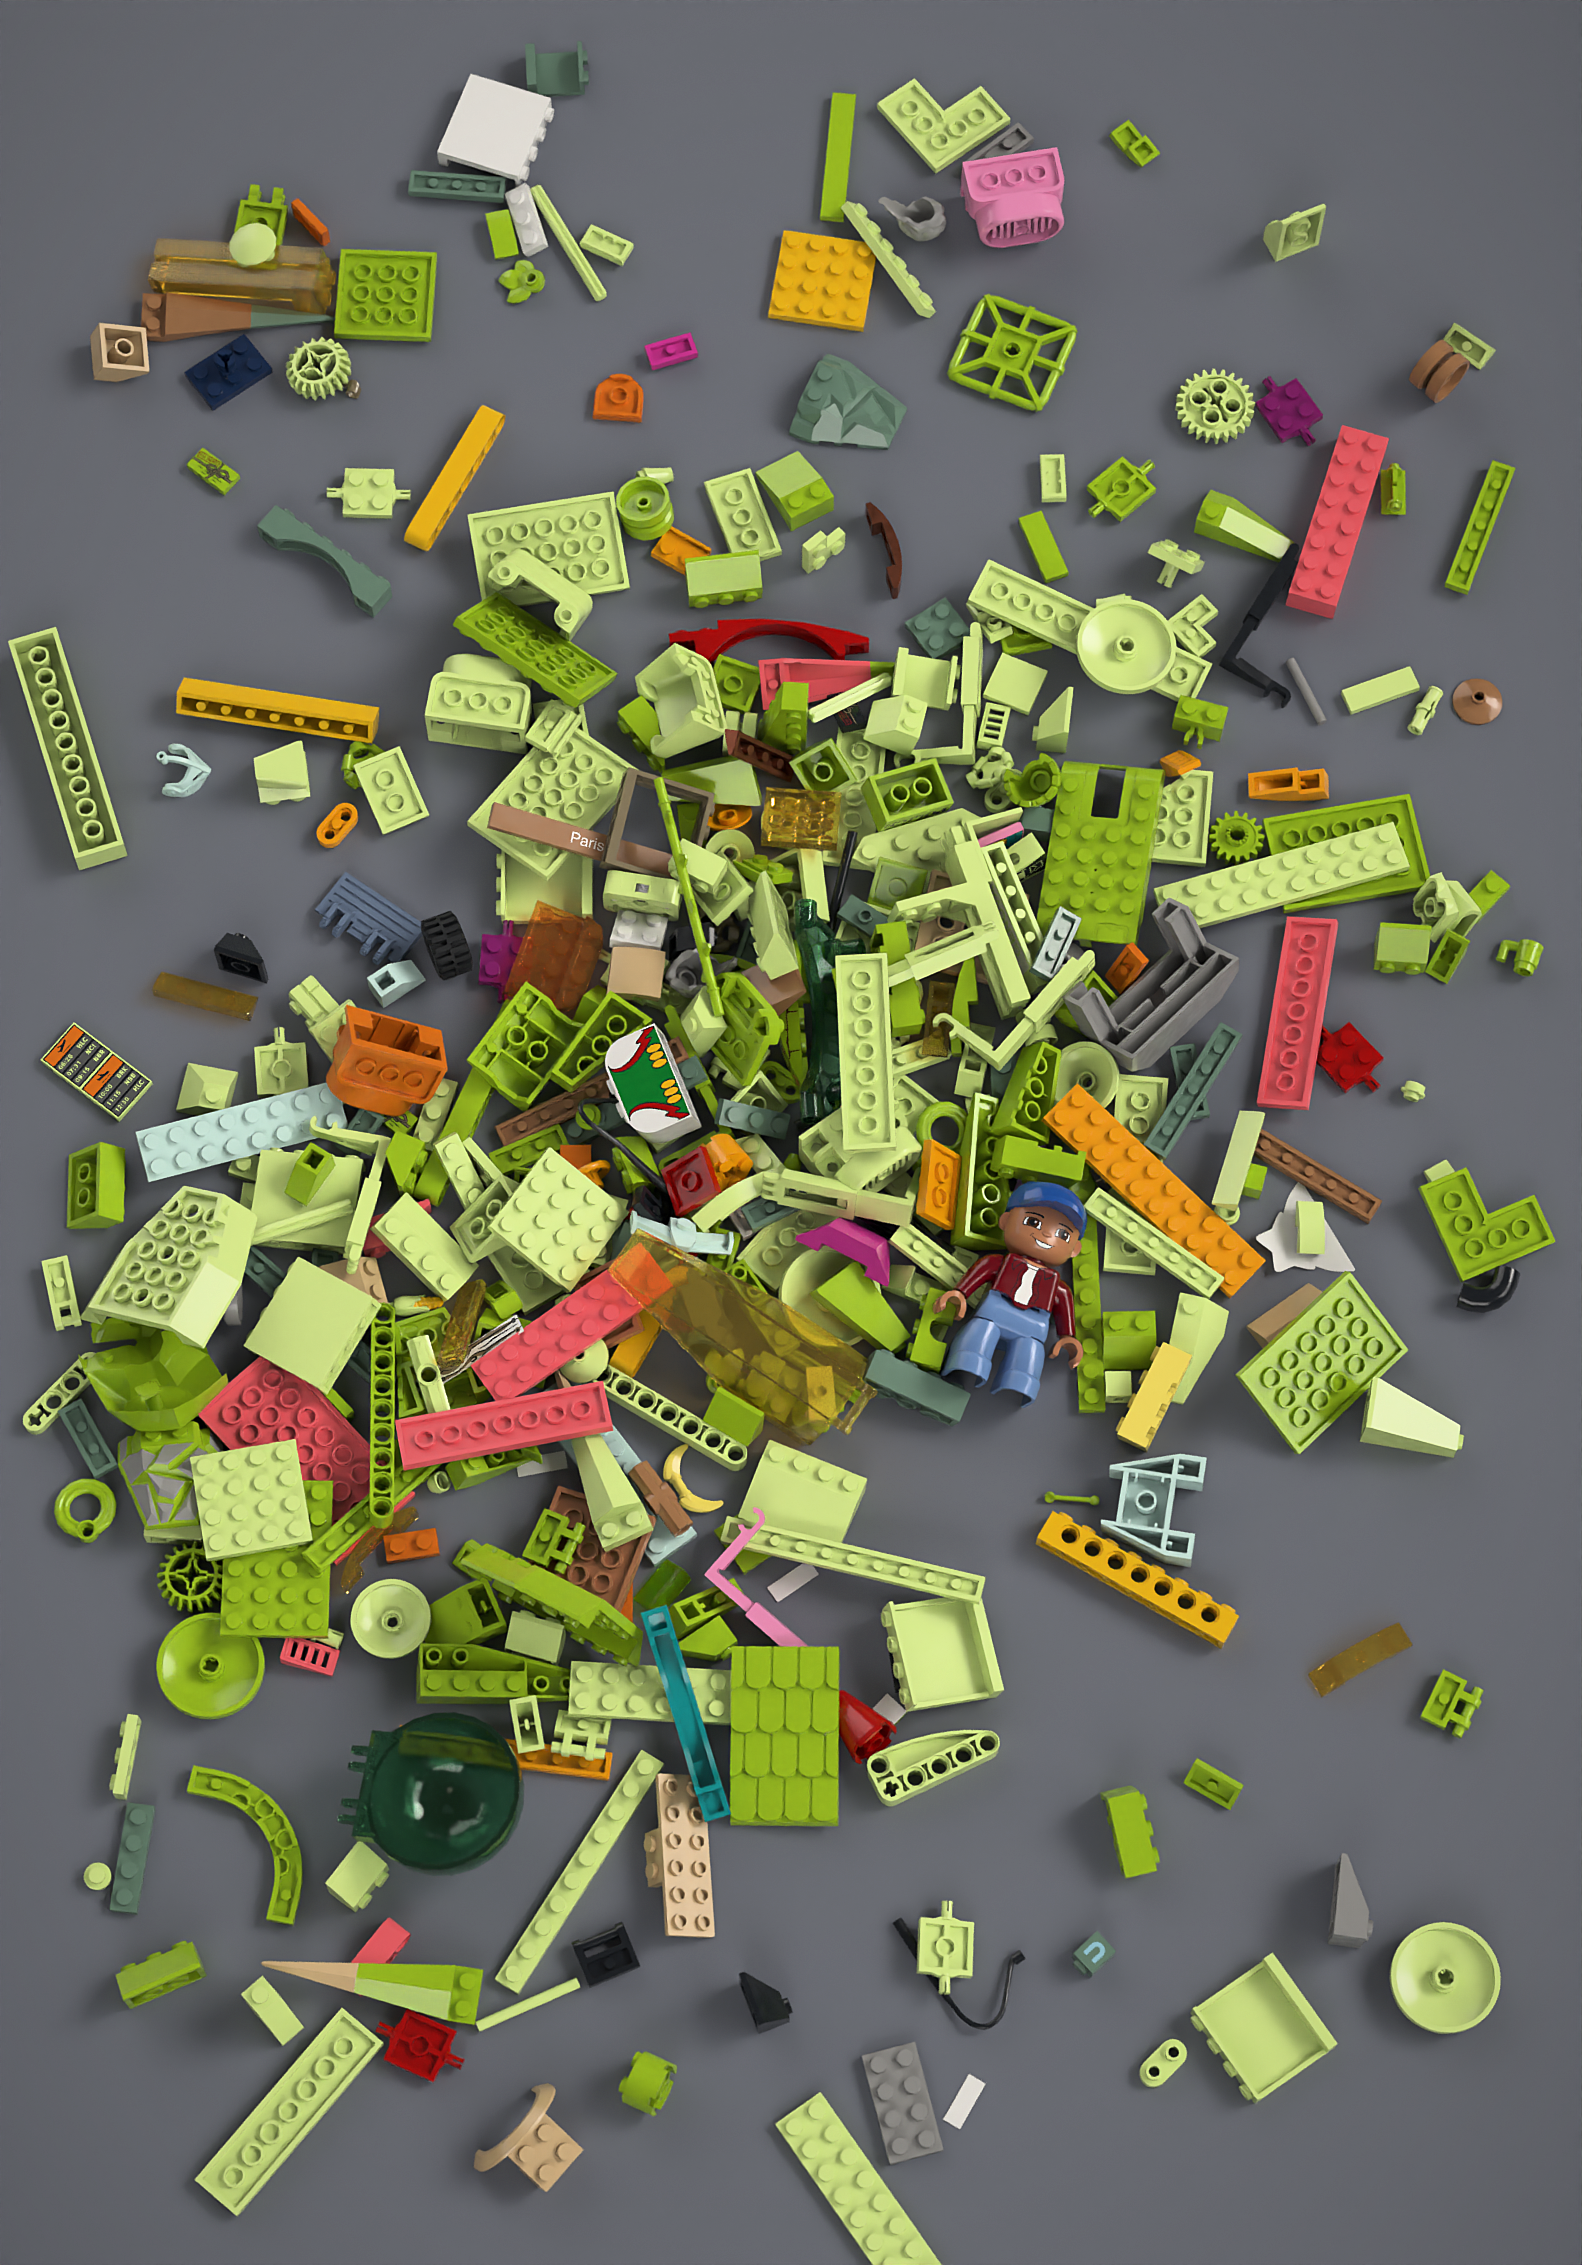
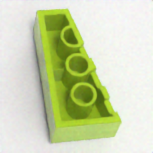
M782 683L775 694V700H772L769 710L764 712L763 719H760L758 722L757 740L792 755L806 749L809 683Z

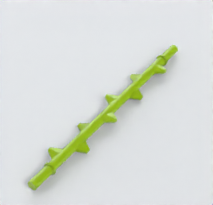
M663 777L655 778L653 781L659 800L658 807L661 808L680 881L678 893L684 896L703 969L701 981L707 985L706 991L710 996L715 1017H721L725 1013L719 994L720 987L717 986L709 955L711 944L705 940L686 867L688 856L682 852L670 806L671 800L668 798Z

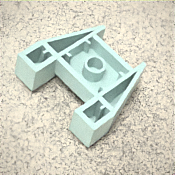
M1175 1454L1110 1465L1109 1478L1122 1479L1116 1522L1101 1519V1532L1165 1564L1191 1567L1195 1534L1169 1530L1175 1489L1182 1488L1202 1491L1207 1458Z

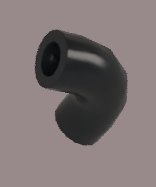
M1497 1266L1492 1280L1487 1286L1478 1287L1463 1283L1456 1307L1480 1313L1499 1309L1514 1294L1519 1282L1520 1273L1511 1267Z

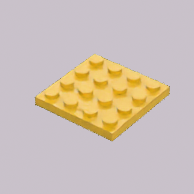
M784 230L768 318L863 332L877 257L867 243L863 241Z

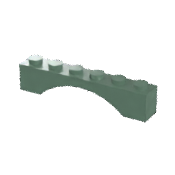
M275 505L257 525L260 538L277 550L305 552L317 556L333 566L347 582L353 595L354 604L373 618L392 598L391 584L386 578L382 576L377 577L366 564L356 562L346 550L336 548L328 537L324 535L319 536L308 523H301L295 519L294 514L285 508L283 510Z

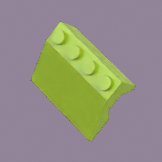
M525 982L466 1061L505 1099L525 1112L549 1082L552 1069L585 1024L572 1021L557 1010L550 998L528 982Z

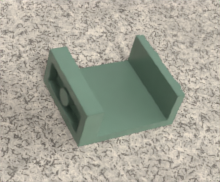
M577 41L578 52L535 54V44H525L528 91L546 97L585 95L584 85H589L588 70L584 71L583 65H588L587 50H582V41Z

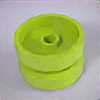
M645 476L634 478L620 488L616 496V507L620 515L621 524L628 535L642 541L654 540L663 536L671 528L674 522V509L669 491L664 483L656 478Z

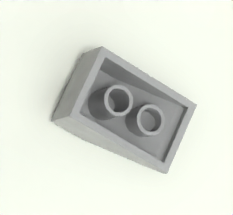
M1341 1853L1335 1864L1328 1944L1361 1948L1363 1943L1368 1941L1369 1936L1371 1937L1373 1920H1368L1369 1910L1348 1854Z

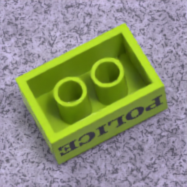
M936 758L869 776L860 787L878 832L946 813L954 804Z

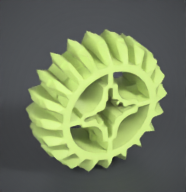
M321 336L317 342L312 338L311 343L308 344L303 341V347H295L294 351L296 354H289L290 361L286 362V376L290 386L295 389L298 395L302 394L306 399L311 396L316 401L321 396L326 400V395L328 394L335 397V390L342 391V384H348L347 376L351 375V361L348 358L347 351L342 348L339 342L335 343L331 338L325 341Z

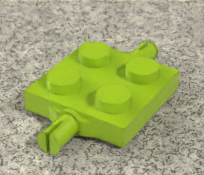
M1123 456L1087 485V491L1097 500V503L1088 509V513L1095 518L1103 510H1106L1119 522L1123 521L1156 493V488L1146 477V474L1155 468L1154 463H1151V460L1148 459L1138 468L1130 464Z

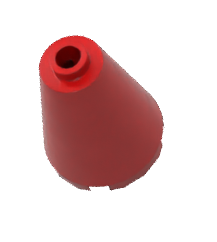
M841 1690L839 1691V1735L852 1759L858 1764H863L862 1759L866 1758L868 1760L870 1756L889 1746L892 1742L889 1736L892 1732L896 1734L897 1729L890 1720L847 1691Z

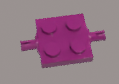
M1268 376L1267 379L1265 378L1262 383L1269 393L1255 402V407L1281 443L1301 435L1307 446H1310L1311 443L1313 444L1316 439L1309 429L1313 424L1323 419V414L1301 383L1295 378L1287 384L1277 387L1271 376Z
M508 920L503 921V933L500 935L482 934L478 985H489L497 988V1002L502 1004V994H504V1003L508 999V991L510 989L521 988L525 982L530 984L533 938L513 935L514 922L512 920H509V929H507Z

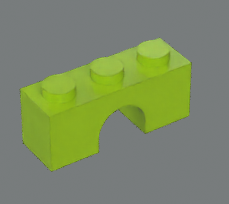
M932 1287L929 1288L928 1295H922L919 1309L923 1310L921 1319L916 1318L912 1333L917 1334L915 1343L909 1342L905 1358H909L911 1362L917 1364L918 1369L922 1371H931L939 1374L947 1343L935 1340L931 1336L930 1330L932 1327L940 1324L952 1327L956 1307L953 1303L946 1301V1308L934 1314L933 1304L935 1300L945 1294L946 1291Z

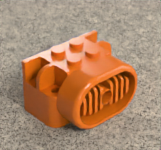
M346 1005L344 1008L346 1025H341L337 1030L338 1041L333 1049L334 1060L326 1075V1082L330 1091L339 1100L350 1106L387 1116H400L407 1110L409 1111L413 1103L424 1104L429 1102L448 1069L442 1031Z

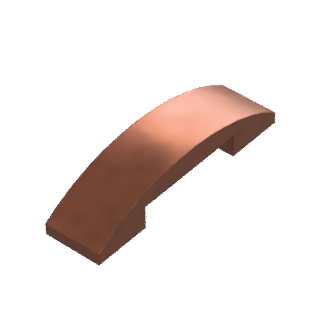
M869 502L865 505V516L872 536L882 534L892 565L886 567V581L892 599H896L900 592L902 576L900 545L888 519L875 505Z

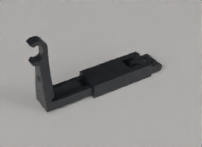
M1292 543L1280 560L1242 622L1244 625L1219 664L1225 670L1265 690L1264 697L1269 696L1270 691H1276L1284 697L1281 703L1282 708L1286 707L1291 699L1290 691L1241 657L1236 659V656L1251 632L1258 629L1298 564L1294 558L1299 551V545L1296 543Z

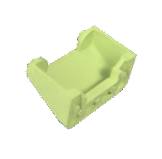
M517 549L512 551L499 561L487 576L488 586L498 593L506 587L516 590L523 580L556 603L558 607L554 612L555 623L561 628L559 634L569 641L577 633L593 607L592 599L587 593L524 550Z
M674 643L635 676L638 694L642 695L646 700L654 702L661 735H655L650 740L651 750L656 756L668 758L720 738L725 734L727 724L713 668L705 657Z

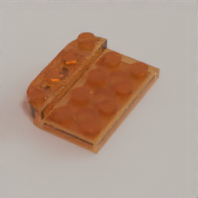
M537 900L503 994L514 998L523 984L528 982L550 998L560 1012L574 1009L581 1002L583 995L587 991L603 946L602 927L588 916L584 919Z

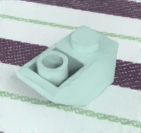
M412 960L387 964L367 977L370 991L383 1008L426 981Z

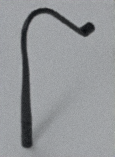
M609 1092V1098H587L581 1100L578 1104V1112L586 1124L612 1142L671 1201L665 1181L624 1144L593 1123L583 1111V1106L588 1103L616 1104L619 1100L616 1099L615 1095Z
M901 1917L893 1922V1925L917 1961L918 1942ZM1020 1950L1011 1955L1012 1959H1010L1008 1964L1002 2005L998 2015L987 2024L973 2022L960 2011L949 1994L944 1995L943 1993L940 1995L958 2017L969 2026L983 2030L992 2028L1002 2019L1005 2013L1014 1963L1017 1965L1026 1959ZM926 1974V1976L929 1978V1980L934 1985L936 1990L939 1992L938 1977Z

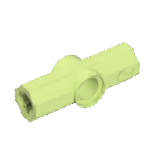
M419 1336L406 1341L427 1413L451 1410L429 1336ZM426 1370H431L435 1373L436 1378L432 1382H425L421 1378V1374Z

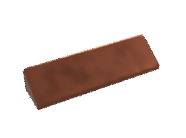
M725 729L729 755L780 779L791 782L794 770L789 762L793 756L740 731Z

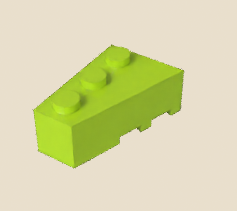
M1131 1785L1100 1792L1102 1801L1105 1800L1108 1812L1106 1818L1108 1825H1111L1114 1838L1113 1844L1122 1876L1130 1878L1157 1871L1156 1863H1160L1156 1846L1152 1847L1150 1837L1154 1836L1150 1820L1146 1821L1144 1810H1147L1148 1807L1144 1793L1140 1794L1139 1790Z

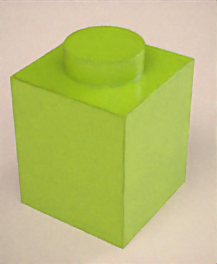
M1251 1163L1241 1195L1256 1199L1260 1198L1268 1167Z

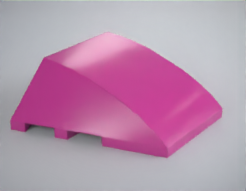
M840 1217L796 1236V1241L816 1251H819L825 1244L868 1267L864 1276L888 1287L890 1272V1243H888V1239L848 1219Z

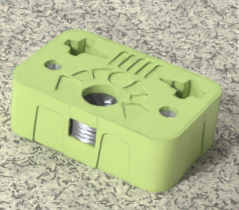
M609 870L603 892L604 909L617 913L618 910H631L649 915L656 914L668 917V921H677L683 894L678 893L680 881Z

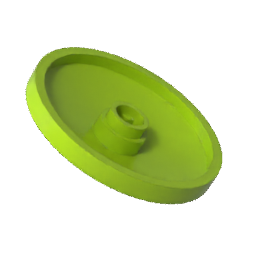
M221 1613L198 1614L180 1622L167 1634L157 1656V1677L165 1697L179 1711L199 1719H220L240 1711L255 1697L264 1678L265 1660L258 1638L220 1637Z

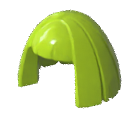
M1041 752L1039 760H1033L1028 763L1022 774L1006 769L1003 780L1005 782L1004 789L1007 792L1006 795L1009 796V799L1014 804L1027 808L1038 807L1048 803L1056 796L1061 785V773L1057 763L1049 755Z

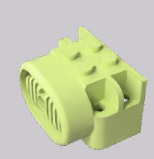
M456 654L448 657L444 662L443 671L437 673L432 678L425 711L428 740L527 755L528 748L525 736L531 727L532 702L530 690L532 679L524 677L520 670L512 665L505 664L500 658L475 654Z
M894 1100L895 1151L844 1153L841 1107L799 1136V1159L813 1175L837 1179L849 1188L858 1190V1192L862 1189L877 1193L902 1176L917 1162L921 1156L922 1147L907 1129V1119L899 1109L898 1102Z

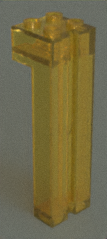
M157 238L153 254L155 260L154 263H151L147 279L154 293L169 292L186 295L292 301L296 311L323 315L326 314L327 306L331 304V293L328 290H331L332 285L336 282V273L332 269L330 260L326 257L323 248L276 245L274 250L275 256L272 260L264 261L257 265L241 267L230 253V242Z

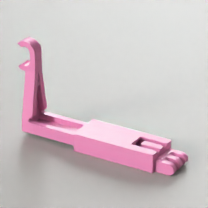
M753 1507V1512L759 1515V1521L752 1529H746L744 1525H738L741 1530L740 1535L704 1575L747 1612L745 1616L779 1646H808L759 1602H752L719 1572L720 1569L725 1571L765 1523L763 1511Z

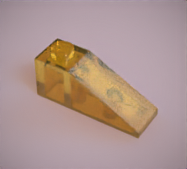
M930 981L922 1055L944 1058L948 1056L951 1025L946 1021H942L938 1027H933V1020L940 1013H947L952 1017L955 983Z

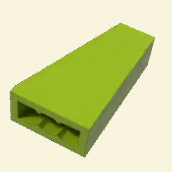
M731 755L666 769L662 773L663 778L714 793L713 802L715 804L759 806L762 803V795L755 767ZM668 795V798L671 801L690 802L681 798Z
M855 1260L847 1264L809 1293L813 1299L876 1349H885L896 1354L907 1346L904 1341L910 1338L911 1335L871 1279L864 1276L865 1271L858 1261Z

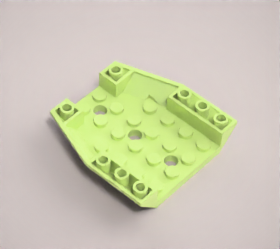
M183 1186L122 1248L80 1318L84 1321L102 1324L108 1316L173 1331L183 1344L204 1348L241 1286L258 1216L225 1194ZM191 1213H196L194 1216L189 1217ZM172 1254L169 1258L164 1259L166 1255ZM141 1297H146L143 1301H139Z

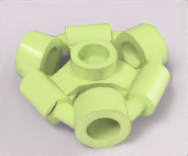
M992 746L988 755L985 757L981 756L971 767L972 771L966 774L973 789L977 787L985 789L995 787L996 783L999 782L1005 783L1003 781V773L1006 769L1012 770L1011 768L1014 766L1011 754L1000 746ZM983 772V779H980L977 774Z

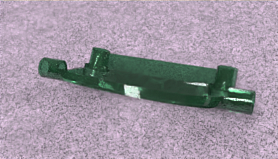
M800 899L794 902L795 937L806 973L812 1013L810 1062L806 1077L799 1089L800 1121L812 1127L842 1106L837 992L831 969L836 968L835 956L866 954V947L862 938L841 941L839 938L835 939V933L817 915V902L812 899Z

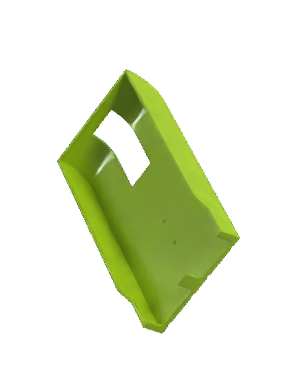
M1064 761L1036 920L1043 937L1048 930L1056 909L1061 906L1082 918L1073 940H1079L1080 946L1092 947V942L1123 945L1133 942L1137 946L1140 926L1143 921L1166 772L1164 769ZM1099 769L1126 771L1119 815L1116 819L1091 816Z

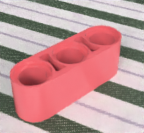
M389 1917L351 1963L390 1964L408 1942L411 1934Z

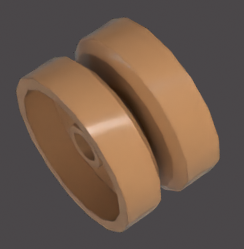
M1439 340L1426 351L1413 368L1409 377L1410 383L1419 390L1426 388V396L1435 403L1442 401L1455 389L1465 376L1470 365V361L1461 353L1453 355V347L1445 340Z

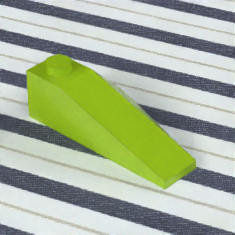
M1210 490L1205 497L1196 518L1194 533L1278 563L1289 546L1295 543L1235 498Z

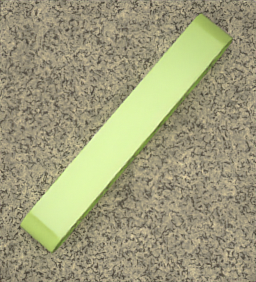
M607 1364L603 1372L609 1376L607 1380L603 1381L607 1398L688 1444L729 1470L739 1471L746 1466L747 1449L745 1445ZM595 1379V1380L591 1381L590 1383L599 1382V1381H597V1380ZM621 1386H627L631 1390L628 1394L621 1395L617 1392V1389ZM644 1399H649L653 1402L648 1408H643L639 1405ZM666 1412H671L675 1415V1418L671 1421H665L661 1417ZM693 1425L698 1430L694 1434H687L684 1432V1428ZM715 1438L720 1441V1444L712 1448L706 1442L709 1439ZM732 1452H739L743 1457L738 1461H733L728 1456Z

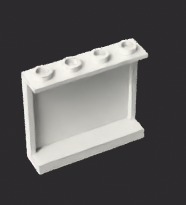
M470 74L437 151L439 164L448 167L450 161H455L515 180L516 187L520 186L522 181H526L528 178L529 164L536 159L539 141L543 142L546 134L545 126L547 122L550 123L553 119L554 109L551 105V98Z

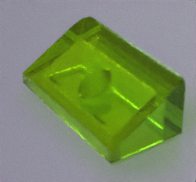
M665 1559L633 1600L647 1611L667 1605L668 1608L690 1582L691 1577L682 1567Z

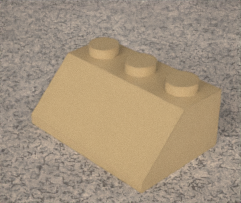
M1308 1283L1247 1325L1246 1328L1259 1345L1264 1348L1310 1305L1322 1291Z

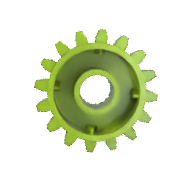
M1235 811L1232 817L1226 812L1224 813V820L1216 818L1215 825L1211 826L1208 842L1213 844H1211L1210 850L1211 852L1216 851V858H1222L1227 865L1229 862L1234 863L1235 866L1242 862L1247 863L1250 858L1256 859L1258 852L1262 851V842L1265 836L1260 833L1263 827L1262 825L1255 826L1257 820L1255 817L1251 820L1247 819L1248 813L1246 812L1242 817L1239 816L1238 811ZM1232 837H1239L1241 840L1235 841Z

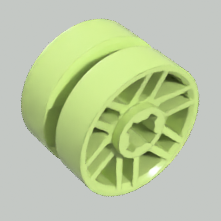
M726 711L727 729L737 730L757 739L758 713L745 712L743 722L740 723L739 712ZM724 734L722 755L730 756Z

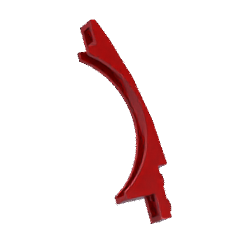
M772 619L717 620V629L702 628L698 631L678 630L674 633H669V647L676 643L691 651H695V653L705 657L711 666L717 660L719 654L722 655L738 643L766 635H784L808 641L825 651L833 660H845V655L869 653L868 637L806 622Z

